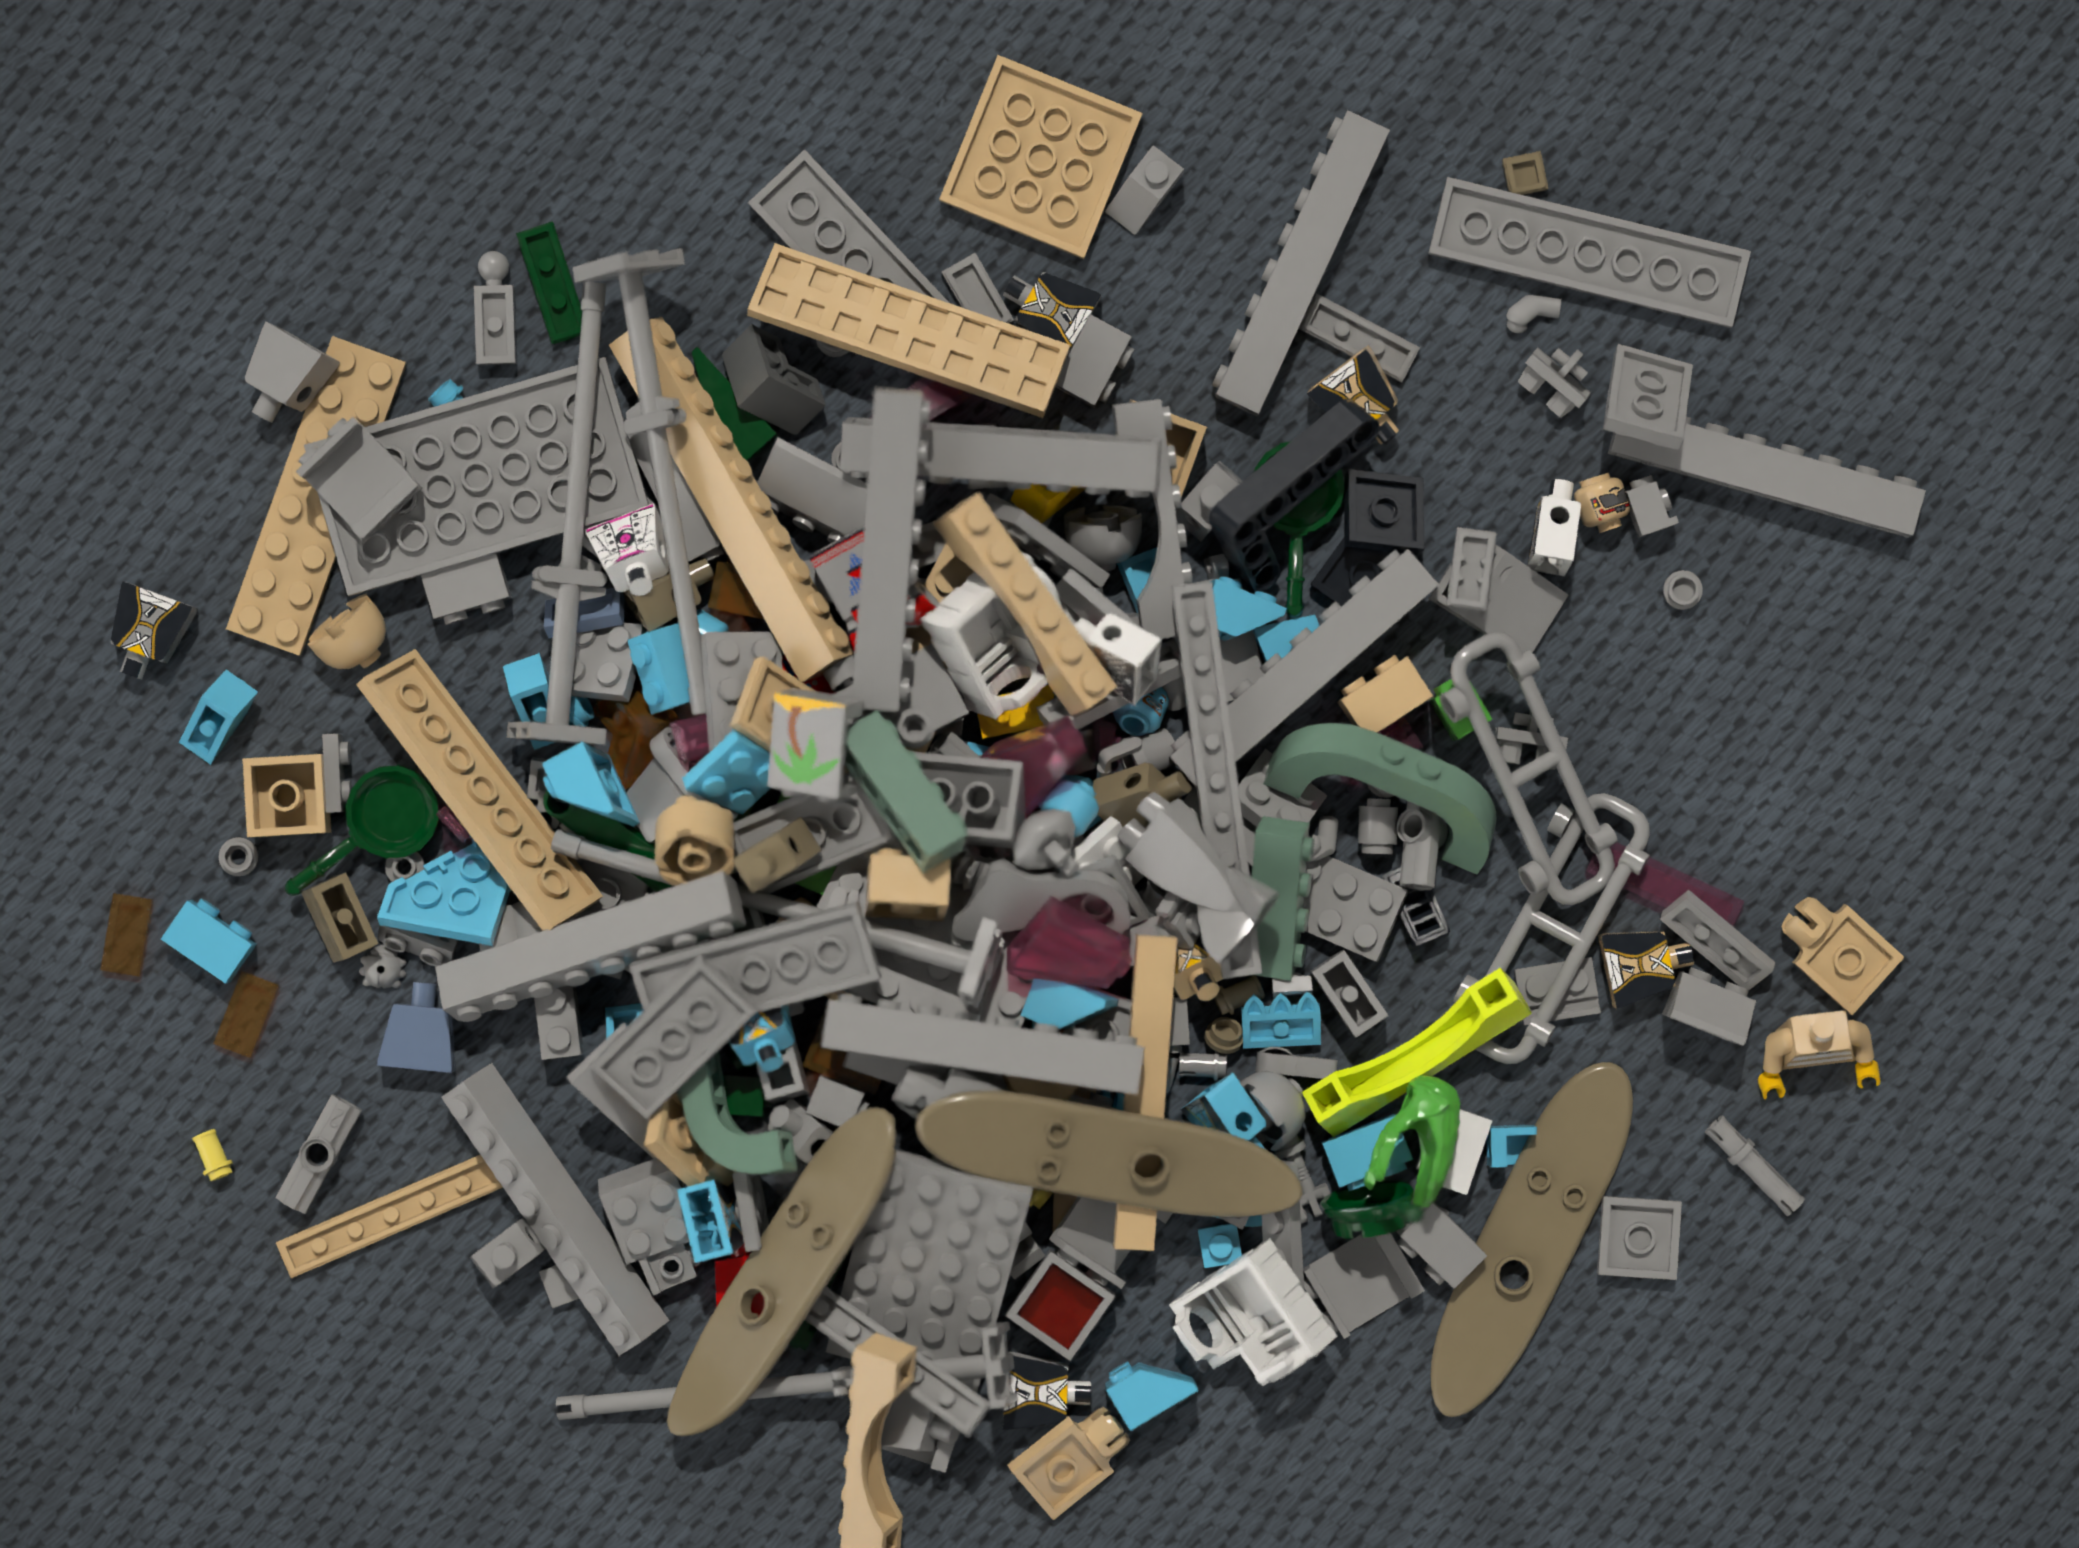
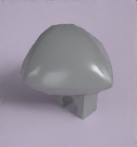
M1050 809L1034 813L1025 819L1018 828L1013 845L1015 865L1029 870L1059 867L1068 877L1080 868L1078 863L1070 856L1075 832L1071 812Z

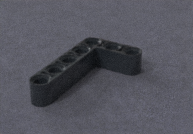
M1344 399L1337 403L1218 501L1212 508L1209 515V523L1230 568L1255 591L1263 592L1271 588L1278 580L1281 572L1280 565L1265 531L1366 449L1378 436L1380 430L1379 422L1354 400Z

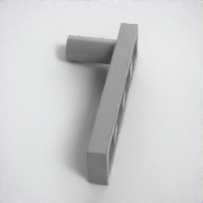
M1173 638L1161 644L1157 680L1144 695L1163 687L1169 698L1167 709L1176 711L1186 706L1179 645ZM1112 690L1088 710L1072 716L1058 697L1036 708L1039 719L1058 740L1129 704V702Z

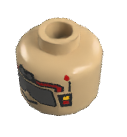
M1605 473L1579 482L1581 488L1577 489L1574 493V500L1581 503L1580 518L1583 525L1586 527L1597 526L1599 533L1622 526L1620 518L1630 512V504L1622 481L1619 478H1610L1609 473Z

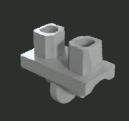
M1537 348L1525 362L1527 367L1518 381L1519 384L1533 394L1545 381L1557 389V392L1546 405L1560 418L1570 412L1575 406L1579 408L1591 394L1587 388L1568 373L1570 372L1579 381L1588 373L1577 364V361L1583 355L1578 349L1571 357L1559 348L1552 354L1551 357L1562 365L1561 367L1542 350Z
M1531 710L1529 714L1516 712L1514 714L1513 724L1527 726V731L1503 727L1495 728L1494 736L1498 740V745L1506 763H1520L1522 744L1537 746L1535 759L1549 752L1542 734L1537 733L1538 726ZM1560 737L1565 749H1567L1568 738Z

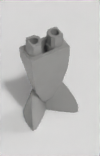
M1153 792L1146 796L1137 808V812L1151 823L1148 828H1145L1134 818L1123 827L1117 836L1130 850L1125 859L1140 873L1163 889L1197 904L1198 921L1203 944L1208 954L1220 964L1252 935L1278 900L1279 893L1257 879L1225 866L1203 834L1193 811L1179 798L1169 803L1163 797Z

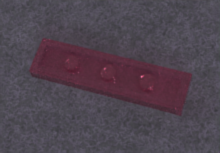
M1619 843L1610 847L1614 857L1615 869L1626 849V846ZM1594 853L1585 870L1592 875H1596L1599 871V861ZM1650 857L1641 874L1637 875L1631 872L1623 889L1664 908H1667L1687 890H1690L1732 926L1744 903L1743 900Z

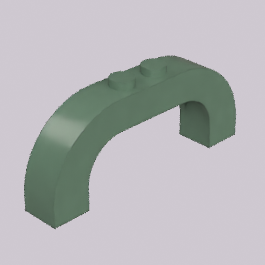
M1339 723L1315 724L1300 728L1287 735L1272 753L1263 782L1264 785L1299 799L1308 784L1318 777L1344 775L1358 779L1441 816L1451 827L1442 860L1474 874H1478L1484 866L1496 826L1495 806L1483 786L1458 767L1374 731Z
M719 1050L676 1091L680 1103L683 1104L685 1118L692 1136L701 1149L717 1163L731 1170L759 1175H778L798 1171L792 1132L774 1130L750 1135L742 1131L733 1121L727 1105Z

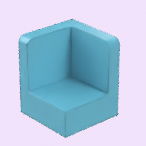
M1491 1126L1486 1138L1487 1166L1496 1168L1515 1165L1528 1136L1537 1135V1126Z

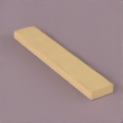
M478 1155L276 1242V1245L290 1277L293 1278L503 1187L482 1156Z

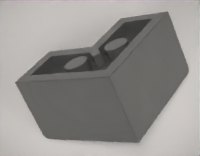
M751 324L723 352L722 358L739 408L792 434H798L826 406L818 380L790 366L780 338Z

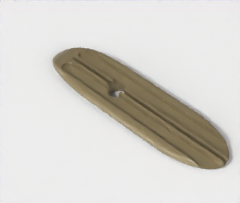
M1601 1062L1593 1064L1575 1074L1548 1103L1534 1125L1537 1126V1135L1528 1136L1476 1241V1244L1484 1251L1487 1257L1452 1291L1436 1335L1431 1361L1432 1396L1436 1407L1445 1416L1458 1417L1475 1409L1498 1388L1514 1368L1537 1331L1614 1176L1627 1142L1633 1112V1094L1630 1080L1623 1068L1614 1063ZM1508 1261H1521L1528 1270V1279L1519 1289L1506 1288L1500 1281V1268Z
M971 1091L952 1094L930 1104L919 1113L916 1123L917 1134L922 1144L933 1155L947 1164L975 1176L1030 1186L1033 1189L1164 1212L1213 1217H1243L1275 1213L1294 1206L1302 1197V1187L1295 1173L1283 1161L1266 1149L1226 1132L1175 1120L1016 1092ZM1155 1154L1162 1158L1163 1165H1160L1158 1168L1159 1173L1157 1175L1144 1178L1135 1172V1166L1141 1157Z
M869 1108L848 1119L824 1142L794 1184L761 1236V1249L750 1253L714 1310L695 1345L679 1380L668 1411L667 1425L670 1432L674 1435L691 1436L702 1433L734 1414L756 1391L786 1349L871 1216L886 1186L896 1156L894 1151L895 1118L887 1110ZM758 1292H761L764 1296L765 1306L762 1314L758 1317L756 1313H751L750 1308L753 1297Z

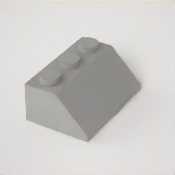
M780 438L777 439L757 482L761 491L768 496L775 515H778L780 511L793 518V524L807 532H813L815 529L828 536L827 541L829 543H833L865 525L867 483L852 477L850 474Z
M913 752L918 757L922 766V772L929 782L933 781L940 787L944 795L945 804L952 813H958L965 822L968 834L965 844L1013 849L1018 828L1024 822L1026 812L1024 764L1022 762Z

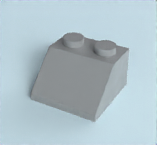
M1692 967L1688 974L1679 971L1675 980L1676 986L1672 987L1662 1015L1744 1046L1756 1003L1755 1000L1747 997L1749 990L1730 982L1726 983L1725 988L1710 983L1712 975Z

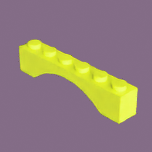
M1499 968L1468 987L1459 1000L1442 1017L1408 1042L1370 1061L1335 1071L1304 1090L1302 1094L1318 1124L1333 1137H1336L1406 1093V1088L1409 1086L1408 1083L1413 1078L1420 1075H1435L1531 1015L1532 1012L1515 982Z

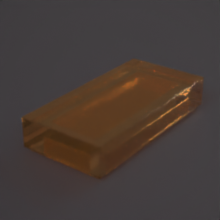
M113 893L100 970L141 976L153 899Z
M241 971L213 1044L251 1058L279 984Z

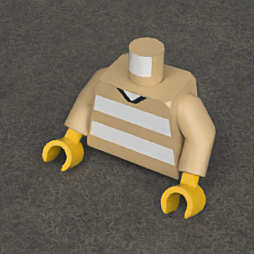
M1846 1011L1801 1015L1789 1018L1775 1032L1770 1033L1765 1041L1763 1070L1765 1072L1758 1077V1084L1763 1098L1767 1099V1093L1776 1088L1779 1098L1785 1095L1786 1090L1779 1074L1784 1069L1852 1062L1855 1060L1857 1061L1855 1073L1858 1087L1863 1088L1862 1080L1867 1077L1874 1078L1876 1086H1879L1878 1063L1873 1060L1874 1051L1869 1028L1862 1022L1848 1020Z

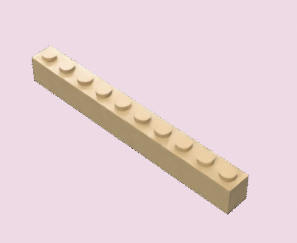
M663 317L650 319L662 396L679 399L680 407L678 408H682L686 412V421L683 424L666 428L670 454L799 681L805 682L821 677L829 667L854 654L849 645L848 637L844 630L838 626L829 610L828 601L819 593L811 579L808 566L799 558L791 544L790 535L774 514L768 496L761 491L754 479L751 466L741 456L734 444L731 431L722 423L713 407L711 396L703 389L697 379L691 361L684 356L677 344L674 331L665 323ZM627 331L609 344V347L638 396Z

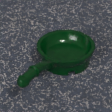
M1290 442L1280 443L1266 452L1255 467L1254 472ZM1341 469L1273 525L1278 530L1285 531L1286 535H1291V538H1289L1288 577L1285 578L1287 581V606L1285 608H1287V615L1292 619L1301 616L1304 608L1302 606L1305 578L1303 577L1301 536L1307 535L1308 532L1315 531L1330 522L1340 508L1345 490Z
M399 765L380 766L364 774L351 788L346 803V819L350 829L348 832L350 837L328 851L317 861H311V865L294 878H290L285 885L286 893L291 896L301 894L302 890L319 877H324L325 872L346 857L357 846L361 849H366L369 853L384 858L406 857L421 850L434 835L439 820L438 799L430 783L416 771Z
M1399 1181L1375 1182L1371 1191L1365 1186L1348 1191L1346 1187L1327 1195L1320 1203L1324 1213L1331 1219L1333 1232L1336 1236L1343 1238H1353L1352 1231H1362L1363 1238L1389 1234L1405 1227V1221L1410 1223L1420 1222L1424 1216L1421 1206L1411 1203L1414 1195L1413 1187L1410 1184Z

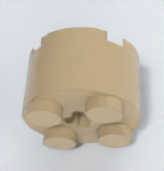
M687 795L676 799L674 805L668 807L659 815L655 825V863L665 881L678 886L722 870L728 875L731 874L734 868L732 860L734 858V822L731 811Z

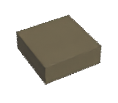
M1541 151L1502 159L1508 192L1527 195L1549 189Z

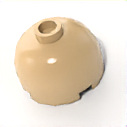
M363 594L346 603L352 609L351 611L347 609L333 620L330 616L308 639L310 641L308 646L328 666L336 669H351L360 664L362 668H366L381 655L378 648L385 639V621L374 602L367 594Z

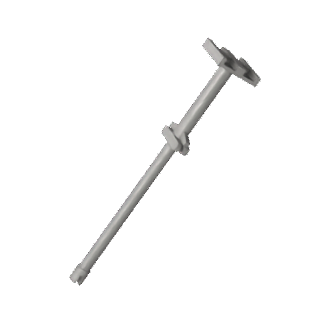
M675 249L659 254L658 250L644 251L628 256V252H623L572 267L575 283L619 280L639 396V402L626 412L627 419L624 421L623 428L625 433L629 435L647 433L689 682L688 694L692 715L706 713L700 629L666 432L668 427L683 424L686 421V412L684 409L678 408L680 407L679 399L662 396L643 283V276L684 265L683 250Z
M585 282L582 287V322L561 567L539 566L532 573L536 581H532L531 589L556 599L545 723L508 722L507 738L579 744L583 741L589 745H605L606 729L569 726L579 601L605 596L606 588L600 587L604 586L607 581L605 573L601 571L580 569L602 312H604L606 284Z
M559 829L554 834L551 843L552 852L575 859L582 858L670 884L660 875V869L654 859L589 841L585 837ZM738 885L741 904L744 907L788 920L823 911L820 908L759 890L752 893L749 887ZM835 887L832 890L826 910L856 901L859 902V891L851 889L848 894L844 887ZM982 918L972 951L864 920L873 947L964 973L958 990L959 996L966 1011L982 1014L1005 944V940L1001 939L1002 931L997 929L999 924L997 921Z
M1010 1322L991 1324L981 1329L984 1355L931 1360L959 1381L987 1378L990 1409L1007 1407L1018 1400L1017 1392L1012 1393L1010 1371L1015 1369L1013 1353H1008L1005 1333L1010 1330ZM850 1365L840 1367L831 1372L765 1378L748 1400L833 1391V1395L849 1394L853 1383L854 1367ZM677 1387L586 1396L585 1394L557 1397L556 1406L571 1404L572 1411L559 1412L557 1417L559 1420L587 1418L589 1415L669 1408Z

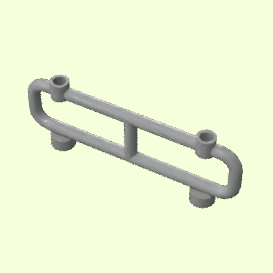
M1493 632L1466 645L1456 654L1451 665V677L1454 688L1440 695V703L1448 718L1455 723L1467 716L1469 717L1533 860L1518 869L1522 884L1532 895L1547 889L1551 897L1557 902L1565 905H1574L1583 902L1606 887L1615 869L1614 857L1610 847L1618 842L1617 836L1608 823L1599 825L1532 676L1540 670L1537 658L1530 650L1522 653L1516 641L1505 633ZM1494 648H1500L1506 654L1508 670L1511 676L1519 683L1549 752L1512 773L1466 673L1467 666L1472 660ZM1556 766L1586 832L1585 841L1590 850L1596 854L1599 861L1598 873L1593 878L1571 890L1565 889L1562 886L1518 789L1519 786Z
M1606 793L1593 794L1588 797L1593 812L1598 809H1606L1629 821L1634 827V835L1624 850L1615 871L1581 933L1539 911L1548 895L1547 889L1536 895L1530 894L1486 974L1487 976L1499 968L1506 972L1531 924L1572 946L1536 1015L1529 1023L1520 1044L1513 1049H1507L1489 1040L1475 1049L1497 1062L1518 1064L1530 1056L1537 1044L1543 1047L1547 1045L1556 1028L1549 1022L1631 872L1640 875L1650 857L1649 854L1643 851L1650 836L1649 823L1645 815L1636 807L1616 796ZM1564 804L1558 807L1547 829L1550 833L1561 838L1550 857L1557 876L1584 830L1576 810ZM1467 975L1460 985L1453 1002L1456 1003L1465 990L1479 980Z

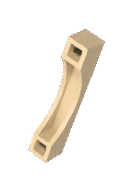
M979 493L961 501L933 523L954 554L985 580L1014 615L1039 658L1048 685L1071 716L1088 710L1117 687Z
M874 1333L864 1343L859 1344L855 1348L851 1364L854 1367V1375L849 1391V1400L852 1401L851 1415L846 1426L849 1441L848 1451L844 1458L846 1480L841 1493V1500L844 1502L843 1517L839 1524V1534L841 1535L840 1548L901 1547L903 1515L892 1497L885 1478L881 1438L884 1422L891 1405L900 1393L914 1382L917 1347L879 1333Z

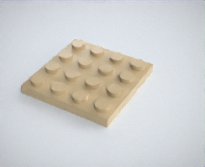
M997 55L939 201L1084 259L1141 120L1142 113Z

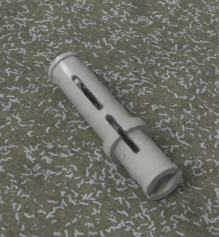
M1723 1115L1718 1117L1706 1129L1705 1133L1729 1156L1727 1160L1732 1165L1737 1164L1778 1205L1786 1216H1789L1792 1211H1796L1804 1202L1805 1198L1793 1189L1753 1147L1755 1143L1750 1138L1745 1139Z

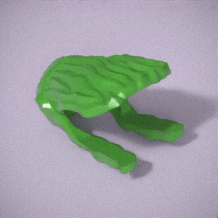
M1420 1075L1408 1083L1409 1086L1406 1088L1407 1095L1399 1113L1381 1131L1372 1151L1369 1169L1365 1173L1364 1185L1371 1191L1376 1180L1380 1182L1383 1180L1399 1134L1409 1129H1416L1420 1141L1421 1164L1412 1203L1424 1208L1429 1207L1435 1201L1452 1165L1454 1148L1458 1137L1457 1128L1460 1125V1100L1455 1088L1447 1082L1436 1077Z

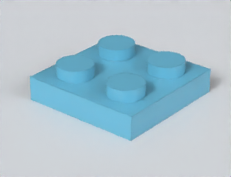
M734 729L682 778L685 788L692 793L743 815L771 788L768 787L770 752Z

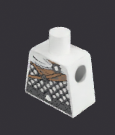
M1113 614L1106 615L1097 626L1084 618L1079 619L1074 627L1117 687L1113 691L1135 706L1157 680L1161 639Z

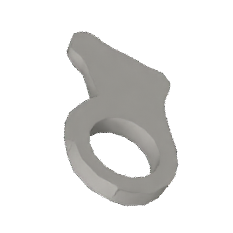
M1013 855L1012 863L1005 860L991 862L986 875L977 881L968 904L955 915L952 929L957 938L975 941L982 918L997 921L999 923L997 929H1000L1002 932L1028 929L1036 940L1051 953L1063 958L1082 960V954L1101 951L1117 942L1123 932L1129 929L1131 918L1126 891L1118 881L1105 873L1095 870H1076L1070 877L1063 871L1032 875L1026 871V868L1015 865ZM1088 893L1106 900L1113 908V914L1102 926L1092 930L1080 931L1070 929L1059 923L1053 915V910L1062 899L1070 895Z

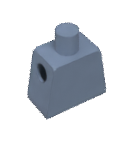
M413 982L411 1004H393L377 1066L447 1073L455 1072L452 1016L445 1012L442 1007H434L437 984Z

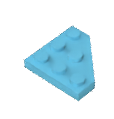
M472 839L473 844L454 854L452 851H449L423 865L424 870L406 880L401 877L388 884L377 918L381 926L492 946L511 888L474 839Z

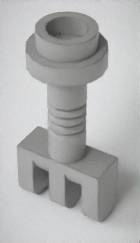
M1296 1135L1287 1145L1280 1150H1276L1275 1154L1279 1159L1286 1158L1287 1162L1298 1163V1180L1302 1187V1197L1300 1199L1302 1224L1308 1221L1307 1213L1302 1206L1310 1204L1315 1218L1323 1215L1317 1200L1331 1193L1326 1183L1314 1186L1300 1151L1306 1148V1144L1303 1139H1299Z

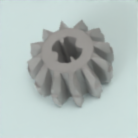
M964 844L961 852L950 857L952 882L963 884V892L973 891L977 881L986 875L991 862L1005 860L1012 863V849Z

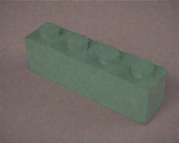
M877 710L847 727L844 765L921 871L925 873L961 852L968 835L965 822L958 813H952L945 804L944 795L940 787L933 781L929 782L922 772V766L918 757L912 751L907 752L899 741V734L893 723L889 720L885 721Z
M1263 816L1255 831L1252 877L1279 893L1278 900L1257 927L1262 973L1254 974L1256 976L1291 981L1296 968H1302L1304 965L1306 945L1300 944L1301 932H1306L1309 910L1303 909V899L1309 896L1312 875L1306 873V861L1312 860L1314 852V838L1308 837L1309 823Z

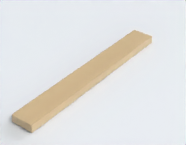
M1136 934L1129 1037L1137 1038L1136 1046L1144 1047L1138 1093L1137 1095L1124 1093V1112L1164 1118L1177 938L1175 936ZM1155 1154L1141 1157L1137 1161L1135 1172L1144 1178L1157 1175L1159 1173L1158 1168L1160 1167L1161 1157ZM1116 1203L1113 1247L1115 1249L1154 1251L1157 1210Z

